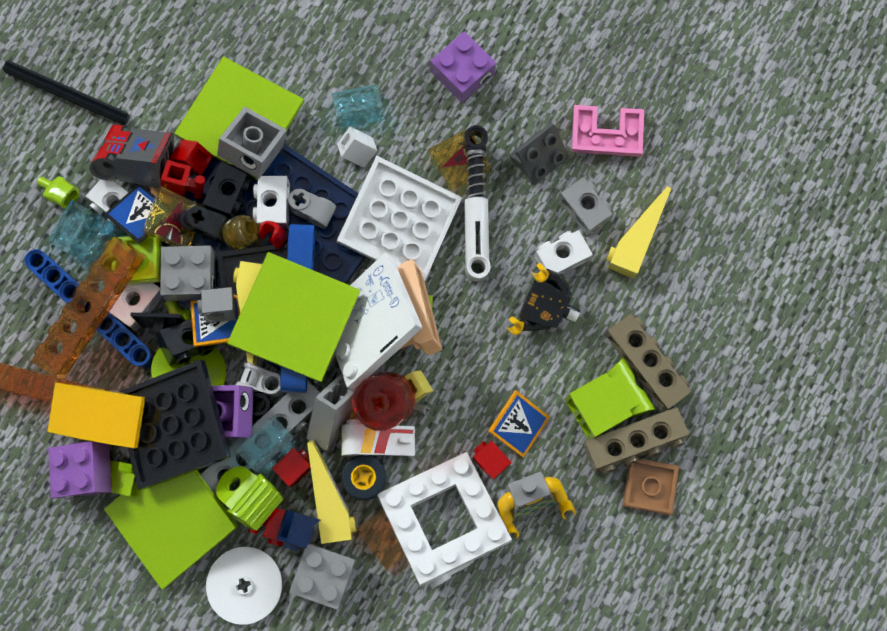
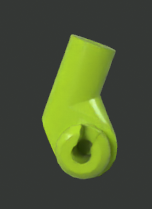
M166 301L164 303L169 314H181L186 321L192 319L191 310L180 309L176 301Z

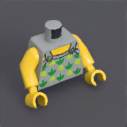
M542 472L508 484L505 494L498 500L500 517L508 533H513L516 539L519 538V532L512 523L516 519L559 503L558 508L563 519H566L564 513L569 510L573 511L574 516L576 515L571 500H567L568 496L560 480L554 477H545Z

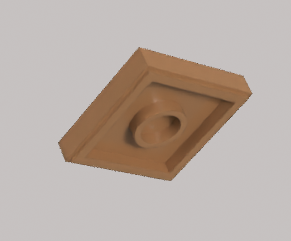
M639 459L638 462L629 465L622 506L673 515L679 466Z

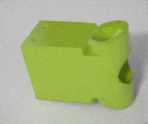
M624 357L609 372L569 393L564 398L588 440L603 434L628 418L656 410L645 391L636 385L634 373Z

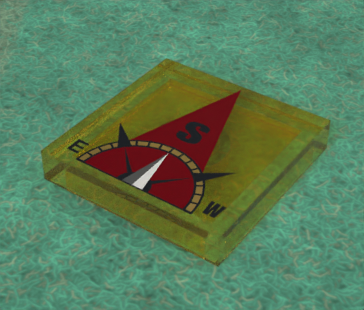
M466 130L428 149L432 160L450 191L468 182L469 173L467 168L469 164L466 161L468 158L463 147ZM474 136L469 138L473 144H478ZM484 156L483 164L485 166H483V173L485 174L491 171L492 167Z
M159 187L142 232L174 247L191 246L195 232L181 226L179 215L187 208L194 206L205 207L164 187Z

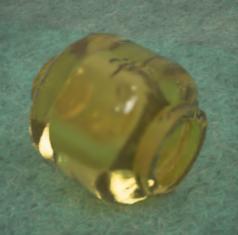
M247 215L236 216L228 220L222 228L224 241L228 246L236 250L248 247L257 241L258 225Z

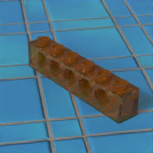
M113 237L112 240H109L105 244L103 254L99 260L91 265L90 273L85 281H82L77 286L73 299L63 307L59 320L49 328V335L45 341L35 349V356L31 362L52 377L65 379L146 258V255L122 239ZM117 260L118 268L112 271V263ZM103 280L104 289L99 292L98 284ZM89 301L91 304L90 310L85 312L84 306ZM73 322H76V331L72 333L71 325ZM61 342L63 345L62 352L59 354L57 352V346Z

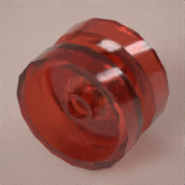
M382 372L363 380L356 388L353 396V409L357 419L365 427L374 431H386L403 423L412 414L415 407V392L411 383L404 376L395 372Z

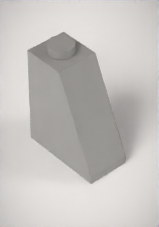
M341 373L315 397L307 434L309 441L314 440L316 445L327 451L341 437V425H345L346 420H349L364 383L355 390L347 388Z

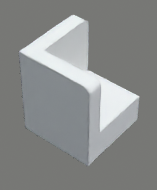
M352 127L348 128L337 143L341 157L361 167H365L377 152L373 138Z

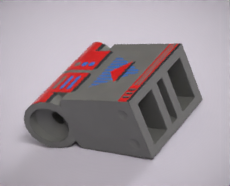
M112 125L104 138L102 146L94 156L89 170L92 175L101 180H111L117 177L122 182L160 189L161 177L167 160L172 161L169 158L175 150L173 133L131 128L129 131L121 125Z

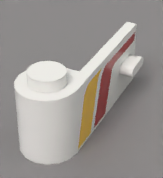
M356 419L346 420V424L341 425L342 456H415V426L361 424V420Z

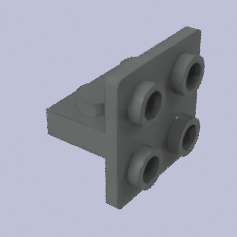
M550 123L510 153L509 157L514 164L525 171L530 183L535 185L566 161L568 154L556 125Z

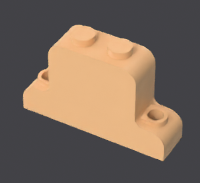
M411 259L402 263L398 267V272L423 328L400 349L413 344L417 350L421 348L424 353L431 355L442 351V346L422 270Z

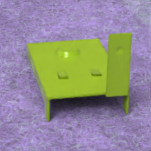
M110 460L111 493L135 497L131 496L135 480L132 464Z

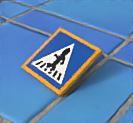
M234 295L236 320L206 323L204 316L199 315L198 300L190 301L194 347L228 342L240 315L237 295Z
M515 390L488 432L524 458L550 417Z

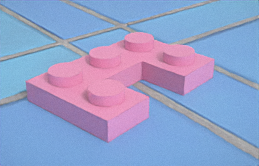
M574 105L571 152L642 156L644 109L621 108L619 113V130L597 128L598 106Z

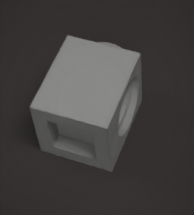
M231 287L201 290L202 300H198L199 315L204 316L206 323L236 320L235 296Z

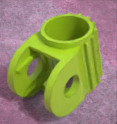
M243 466L233 467L225 472L216 488L218 499L229 507L227 513L244 526L256 531L283 500L278 490L261 473L256 476ZM236 480H240L239 487L234 491H230L231 484Z

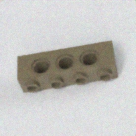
M630 314L605 333V336L620 356L625 358L633 373L663 412H665L691 393L689 389L690 384L684 376H679L674 370L675 365L673 361L660 352V346L656 339L652 336L649 337L643 330L645 326L642 321ZM629 337H636L640 342V347H632L629 344ZM645 356H650L654 359V367L645 365ZM664 375L669 379V387H664L660 384L659 376Z
M676 407L586 440L583 447L594 474L601 472L604 475L616 470L615 466L624 463L625 466H629L638 462V458L644 455L650 458L662 453L661 449L670 446L671 449H675L684 445L689 432ZM662 430L666 438H656L653 431ZM633 438L640 439L643 447H634L630 440ZM611 446L617 447L620 455L611 456L607 449Z

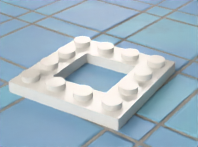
M467 452L377 495L420 587L512 542ZM456 487L477 529L432 550L412 507Z

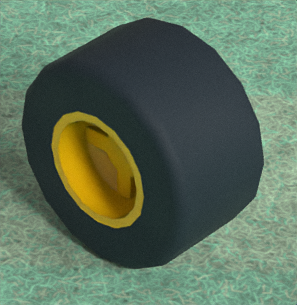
M370 455L353 457L345 464L342 470L341 482L343 488L351 497L357 500H372L386 486L387 475L384 466L378 459Z

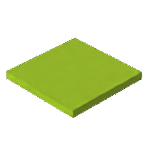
M223 56L174 134L183 140L198 141L213 157L227 162L217 156L219 138L244 106L288 130L303 106L304 99Z
M268 252L227 344L322 383L361 290Z
M197 470L144 490H138L135 482L131 492V496L135 497L120 495L104 509L162 590L239 527Z

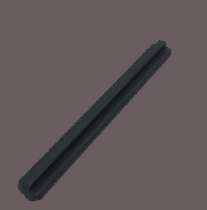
M10 60L5 61L2 70L8 75L121 125H126L130 119V115L126 111Z

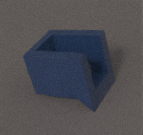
M285 510L277 540L286 542L284 547L291 550L299 551L300 547L307 548L314 531L313 526L321 520Z

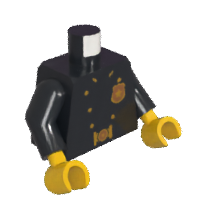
M541 263L536 265L541 271L538 273L531 272L535 281L520 310L519 318L521 319L518 320L513 316L509 318V321L515 324L511 328L507 327L510 333L518 335L522 331L547 330L551 327L557 328L562 317L574 323L576 322L581 310L569 305L572 293L570 292V286L561 273L546 269Z

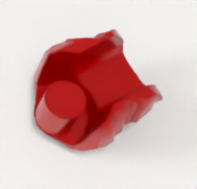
M274 221L262 222L259 227L261 240L272 232L273 234L268 241L276 249L281 248L287 239L286 232Z

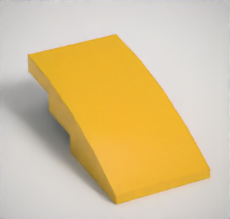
M55 382L47 432L105 444L138 448L145 397Z

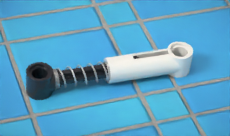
M478 125L469 127L463 139V147L468 158L466 161L469 164L467 168L469 173L467 178L469 182L467 188L469 196L465 199V274L468 279L475 282L485 279L491 267L489 261L488 199L483 197V194H486L483 192V185H485L483 183V176L485 175L483 173V166H485L483 158L486 152L488 133L485 128ZM477 136L481 139V143L473 144L469 138ZM476 234H478V245H479V254H477V255H476ZM480 263L484 268V272L480 274L473 272L471 265Z

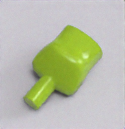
M61 176L56 177L52 182L44 177H40L37 180V184L45 188L43 197L64 209L72 207L79 198V189Z

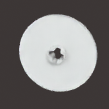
M253 547L231 549L214 562L208 573L206 581L208 601L213 610L228 622L242 625L255 623L268 616L278 604L283 586L282 575L274 559L266 552ZM242 578L245 581L251 582V585L247 587L248 592L246 593L243 589H238V585L241 584L240 579Z

